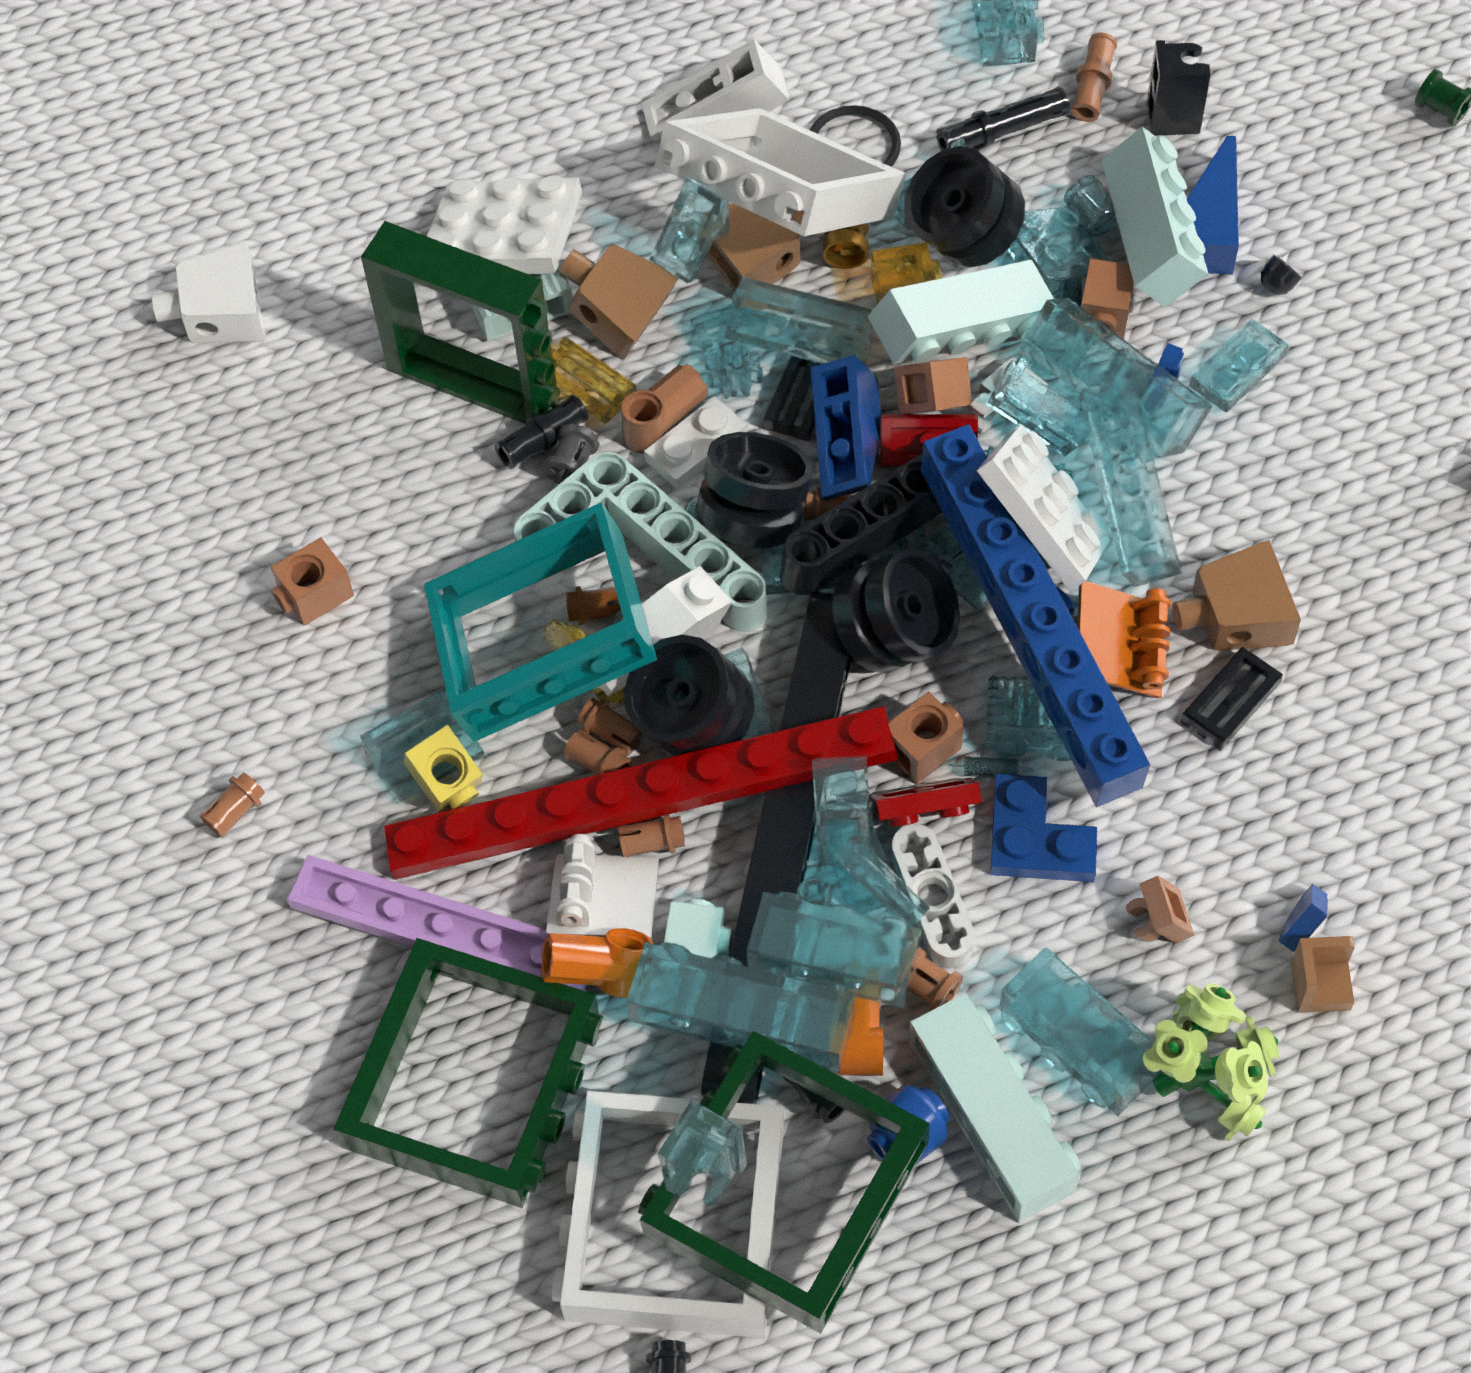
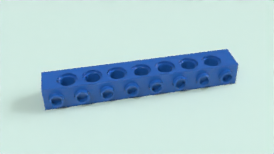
M970 424L926 440L923 443L921 472L1095 807L1097 808L1143 789L1151 764L1035 546L977 472L978 468L987 459V456Z

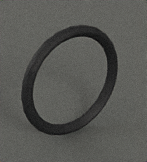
M850 105L832 109L821 115L810 128V131L818 134L820 129L834 118L850 114L865 115L880 122L891 136V152L883 163L892 167L900 154L901 138L896 125L888 116L866 106Z

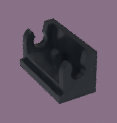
M1156 40L1147 95L1150 132L1153 135L1200 134L1211 76L1210 64L1197 62L1187 64L1182 61V58L1186 56H1201L1202 46L1195 43L1165 44V40Z

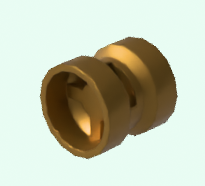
M869 223L824 232L826 237L823 241L822 254L827 264L840 269H853L864 264L869 257V244L866 238L869 232Z

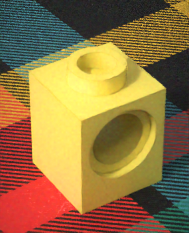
M448 725L405 753L404 765L438 813L449 805L452 809L461 808L479 795L476 787L481 784L483 774ZM441 762L451 763L458 768L460 778L452 784H442L433 777L432 768Z

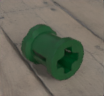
M1434 69L1421 85L1415 98V105L1420 108L1425 106L1432 108L1446 116L1448 124L1456 126L1471 107V88L1467 87L1465 90L1444 79L1442 71Z

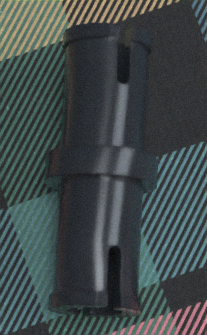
M573 394L569 395L564 401L544 414L535 413L528 417L525 426L495 443V451L506 467L508 466L509 469H513L517 464L540 449L549 450L557 445L558 432L562 425L568 423L579 425L588 421L587 409L578 397L575 398Z

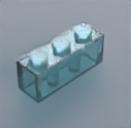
M744 277L732 297L724 339L822 364L855 355L866 365L875 336V330L867 317L873 309Z
M763 892L747 947L748 971L905 1008L919 953L921 929L912 927L909 922L897 917L887 916L877 919L860 915L854 908L842 904H833L826 907L809 903L804 897L791 892H780L777 895Z
M1047 947L1002 988L999 1010L1006 1025L1020 1036L1027 1034L1041 1047L1040 1050L1043 1057L1053 1068L1060 1072L1067 1070L1081 1083L1083 1093L1096 1106L1100 1108L1107 1106L1119 1116L1153 1082V1078L1162 1073V1070L1157 1072L1149 1071L1143 1062L1144 1053L1152 1048L1154 1041Z

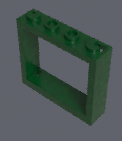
M384 221L363 252L361 260L387 371L524 424H527V418L533 414L539 413L542 415L550 407H555L560 397V388L557 387L556 360L553 359L552 332L549 331L548 303L544 299L542 279ZM414 283L510 318L519 370L425 335Z
M416 938L333 1129L341 1148L523 1208L529 1191L534 1193L538 1182L542 1183L546 1162H543L542 1158L548 1143L556 1144L561 1136L566 1119V1113L561 1110L568 1093L575 1095L581 1085L585 1064L580 1062L587 1045L594 1047L599 1039L598 1031L604 1017L599 1015L596 994L561 983L544 982L543 977ZM438 974L570 1016L508 1170L374 1126Z
M753 1031L744 1046L738 1043L730 1052L723 1068V1072L727 1075L717 1092L710 1089L701 1100L695 1114V1119L699 1122L690 1137L681 1136L672 1148L667 1160V1166L670 1167V1170L661 1185L658 1186L654 1183L645 1193L638 1209V1213L642 1215L640 1223L645 1237L821 1334L927 1147L930 1136V1123ZM760 1064L872 1124L897 1134L808 1293L669 1217Z

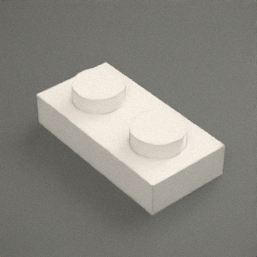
M714 396L644 450L645 462L678 490L704 470L707 452L712 441L721 435L747 432V424Z

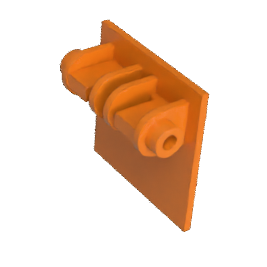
M1087 581L1079 585L1077 627L1107 684L1158 699L1162 697L1163 681L1169 678V671L1166 669V652L1170 649V643L1165 640L1170 636V628L1165 626L1164 623L1167 622L1171 601L1166 598L1165 590L1149 589L1146 591V597L1141 598Z

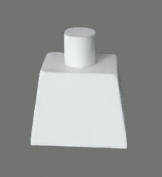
M248 243L180 262L176 266L178 290L152 294L153 309L157 322L182 318L189 341L193 343L265 341L256 269Z

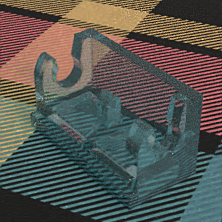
M1020 355L1017 361L1012 360L1007 364L986 405L1016 425L1022 424L1028 433L1030 431L1035 432L1046 445L1065 457L1087 440L1090 434L1089 431L1100 408L1091 403L1087 409L1085 407L1080 409L1025 372L1029 360Z
M693 1100L690 1101L658 1152L666 1190L678 1197L691 1186V1181L697 1174L704 1173L713 1179L712 1186L705 1192L703 1202L707 1206L715 1203L722 1196L735 1173L742 1174L747 1166L742 1128Z

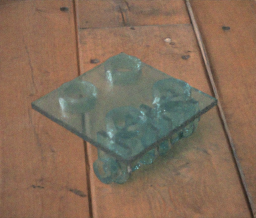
M1068 206L1025 211L1024 222L1017 239L1007 249L1014 258L1015 263L1028 260L1033 261L1054 299L1063 293L1062 283L1064 280L1087 277L1090 258L1110 261L1104 254L1102 247L1094 241L1080 223L1078 216Z

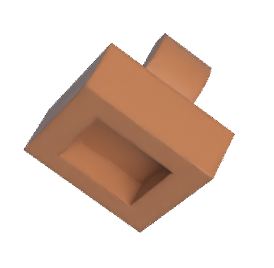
M1155 876L1140 883L1144 898L1133 899L1126 905V910L1135 917L1149 912V920L1145 926L1133 931L1135 937L1142 941L1150 942L1162 935L1174 943H1178L1194 936L1178 887L1160 876Z

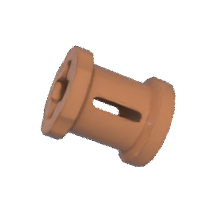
M916 947L899 968L893 981V987L899 991L906 988L930 1004V1011L953 1000L962 984L964 976L956 971L952 974L948 973L927 959L926 951Z

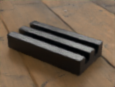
M796 345L764 416V429L809 441L815 427L813 399L801 427L794 425L812 383L811 367L840 358L831 355L830 359L826 360L822 358L821 352L814 350L812 355L805 353L804 347ZM804 366L806 369L783 421H779V416L800 368Z
M1242 646L1182 713L1180 722L1188 728L1190 725L1196 727L1199 736L1203 739H1206L1207 736L1214 740L1213 746L1222 751L1278 687L1283 674ZM1246 663L1250 666L1251 669L1208 718L1202 716L1201 713L1243 665ZM1261 675L1266 677L1222 729L1219 728L1217 725L1256 680Z

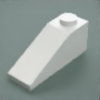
M754 39L642 102L649 135L654 141H658L662 138L666 121L756 108L769 112L790 99L780 65Z
M699 566L666 584L643 602L642 607L652 642L655 644L661 639L681 634L707 640L713 636L733 601ZM629 673L599 687L609 696L625 687Z

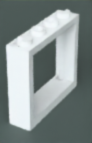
M761 108L666 121L655 162V167L802 236L893 218L906 178V173ZM758 137L762 139L760 148L756 147ZM795 210L805 211L801 224L792 220Z
M587 1091L585 1109H576L573 1123V1141L581 1142L578 1161H569L566 1177V1193L574 1194L572 1214H562L560 1223L559 1246L567 1248L565 1268L555 1269L552 1287V1301L560 1302L564 1321L765 1338L768 1304L746 1292L743 1295V1304L582 1290L603 1121L695 1128L699 1122L695 1119V1114L701 1100ZM736 1103L721 1130L759 1133L747 1259L771 1272L784 1134V1106Z

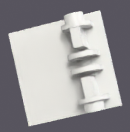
M573 835L564 845V854H556L546 937H548L549 933L605 937L609 930L627 928L642 932L652 940L659 857L596 855L595 846L587 835Z

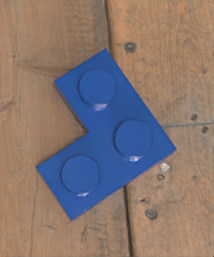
M996 774L990 875L1094 882L1096 876L1097 827L1045 823L1047 777Z

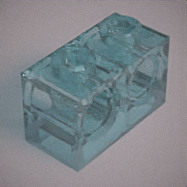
M972 0L983 67L1035 62L1037 44L1044 43L1043 17H1035L1034 10L1038 9V0Z

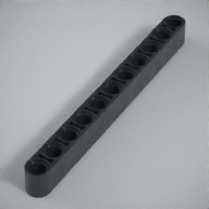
M817 591L810 595L780 731L840 717L852 657L842 645L834 625L832 609L834 594ZM826 777L766 791L706 1057L701 1096H705L710 1089L717 1092L727 1075L723 1072L725 1062L736 1044L739 1043L744 1046L753 1031L771 1039L792 941L793 920L797 918ZM761 1064L758 1066L737 1103L756 1104L765 1066Z

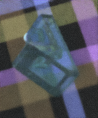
M692 177L686 178L649 260L686 283L695 281L713 241L728 235L730 231L729 200Z
M867 756L814 758L812 760L818 865L871 863L874 802H869Z

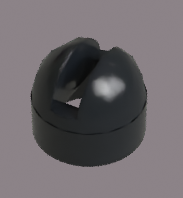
M1275 254L1267 261L1261 271L1262 285L1269 293L1274 295L1287 294L1302 279L1293 268Z

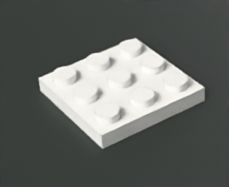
M548 176L543 179L522 180L508 177L496 181L462 179L456 182H448L427 237L526 274L556 273L582 195L579 177L562 178L560 176Z
M1020 424L1005 435L978 468L977 472L1069 592H1071L1087 580L1109 543L1110 539L1106 535L1108 534V528L1102 517L1095 510L1090 509L1088 511L1077 497L1079 491L1072 478L1063 470L1058 472L1046 457L1049 455V452L1043 440L1033 431L1028 433L1024 426Z

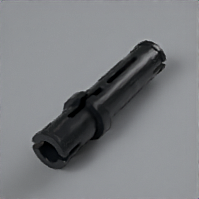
M1058 86L1045 93L1031 96L996 110L973 112L971 118L938 128L936 130L938 146L941 151L957 146L970 148L981 145L982 147L992 145L995 139L1032 127L1050 119L1065 116L1069 113L1068 108H1070L1067 94L1062 87Z

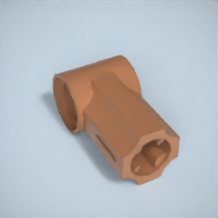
M678 364L647 391H634L626 396L621 406L622 434L624 443L629 449L644 453V450L663 437L669 428L708 397V386L701 379L699 372L688 364L685 366Z

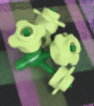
M1212 983L1206 984L1204 989L1194 985H1187L1184 993L1177 996L1176 1003L1180 1007L1173 1012L1172 1019L1174 1021L1163 1020L1156 1025V1039L1152 1048L1143 1055L1144 1065L1151 1072L1162 1070L1163 1073L1153 1078V1085L1162 1097L1171 1094L1181 1087L1188 1092L1200 1087L1225 1106V1109L1217 1119L1219 1123L1229 1130L1224 1138L1230 1141L1239 1131L1247 1137L1253 1129L1262 1127L1261 1119L1267 1110L1261 1107L1259 1103L1267 1093V1073L1269 1077L1276 1075L1271 1060L1279 1057L1278 1039L1273 1036L1268 1026L1260 1029V1027L1255 1025L1251 1016L1246 1017L1243 1011L1237 1009L1234 1006L1235 996L1226 988ZM1245 1020L1247 1028L1234 1032L1237 1049L1234 1047L1226 1048L1220 1055L1210 1058L1205 1052L1208 1046L1207 1041L1215 1039L1219 1033L1226 1032L1231 1021L1242 1024ZM1210 1080H1216L1218 1086H1216V1085H1215L1213 1082H1211Z

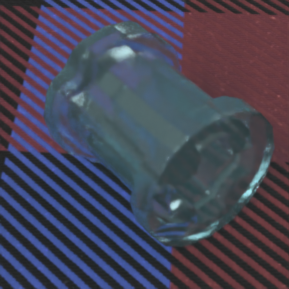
M1086 175L1078 179L1067 189L1064 195V202L1072 210H1076L1085 221L1084 228L1090 236H1101L1113 229L1118 222L1113 203L1101 190L1102 183L1094 175Z

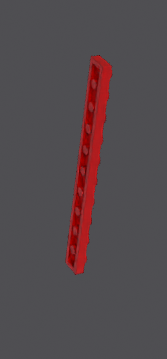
M885 706L385 825L384 830L390 872L396 880L568 839L575 834L585 835L898 760Z

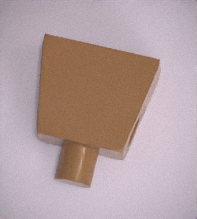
M732 203L697 216L699 245L743 304L749 302L794 270L800 263V234ZM795 210L792 220L801 224L805 211Z
M610 245L597 263H594L573 249L558 271L579 286L569 306L570 312L622 360L626 358L660 310L679 279V276L618 245Z
M1270 540L1201 566L1196 572L1192 590L1193 597L1172 603V613L1177 629L1183 631L1204 626L1212 648L1218 651L1239 650L1242 646L1246 649L1292 645L1295 642L1301 621Z

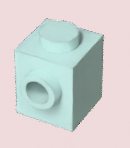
M689 899L684 903L671 901L661 957L664 980L716 986L720 958L729 959L733 940V928L725 927L723 907H715L711 902L702 899Z

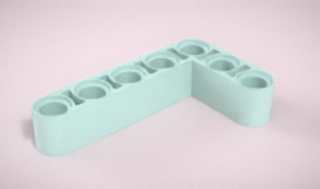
M604 452L592 457L522 514L515 522L513 531L516 542L572 516L566 514L570 511H583L602 502L622 534L674 579L685 575L699 566L704 570L710 568L717 569L718 571L707 574L733 601L722 619L730 628L739 632H750L761 627L766 619V586L760 574L617 453ZM605 482H616L611 485H603ZM637 511H649L645 514H636ZM674 539L683 540L680 543H668L670 540ZM748 598L753 600L750 603L744 604L736 602L738 599Z

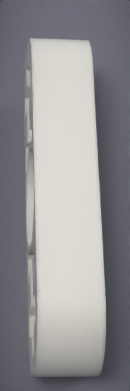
M921 824L906 825L895 833L892 840L891 857L930 958L942 967H959L965 964L973 954L975 942L974 928L936 834L930 828ZM910 842H915L918 848H924L923 864L925 870L919 873L915 856L912 852L906 853L907 844ZM929 884L939 885L947 892L948 898L939 906H928L919 899V890ZM947 917V925L952 937L961 938L959 948L956 950H951L947 943L940 944L943 934L940 921Z

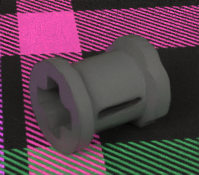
M568 423L560 428L558 432L560 441L553 456L548 457L543 464V472L553 482L557 484L563 482L585 464L590 455L597 452L600 446L598 437L584 426Z

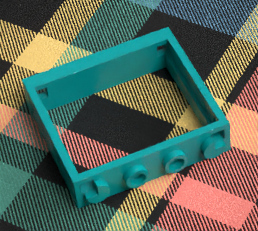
M602 502L424 583L450 712L473 742L657 660L622 532ZM605 551L624 620L476 686L461 617ZM441 589H442V590H443V595H441V594L438 592V590H441Z

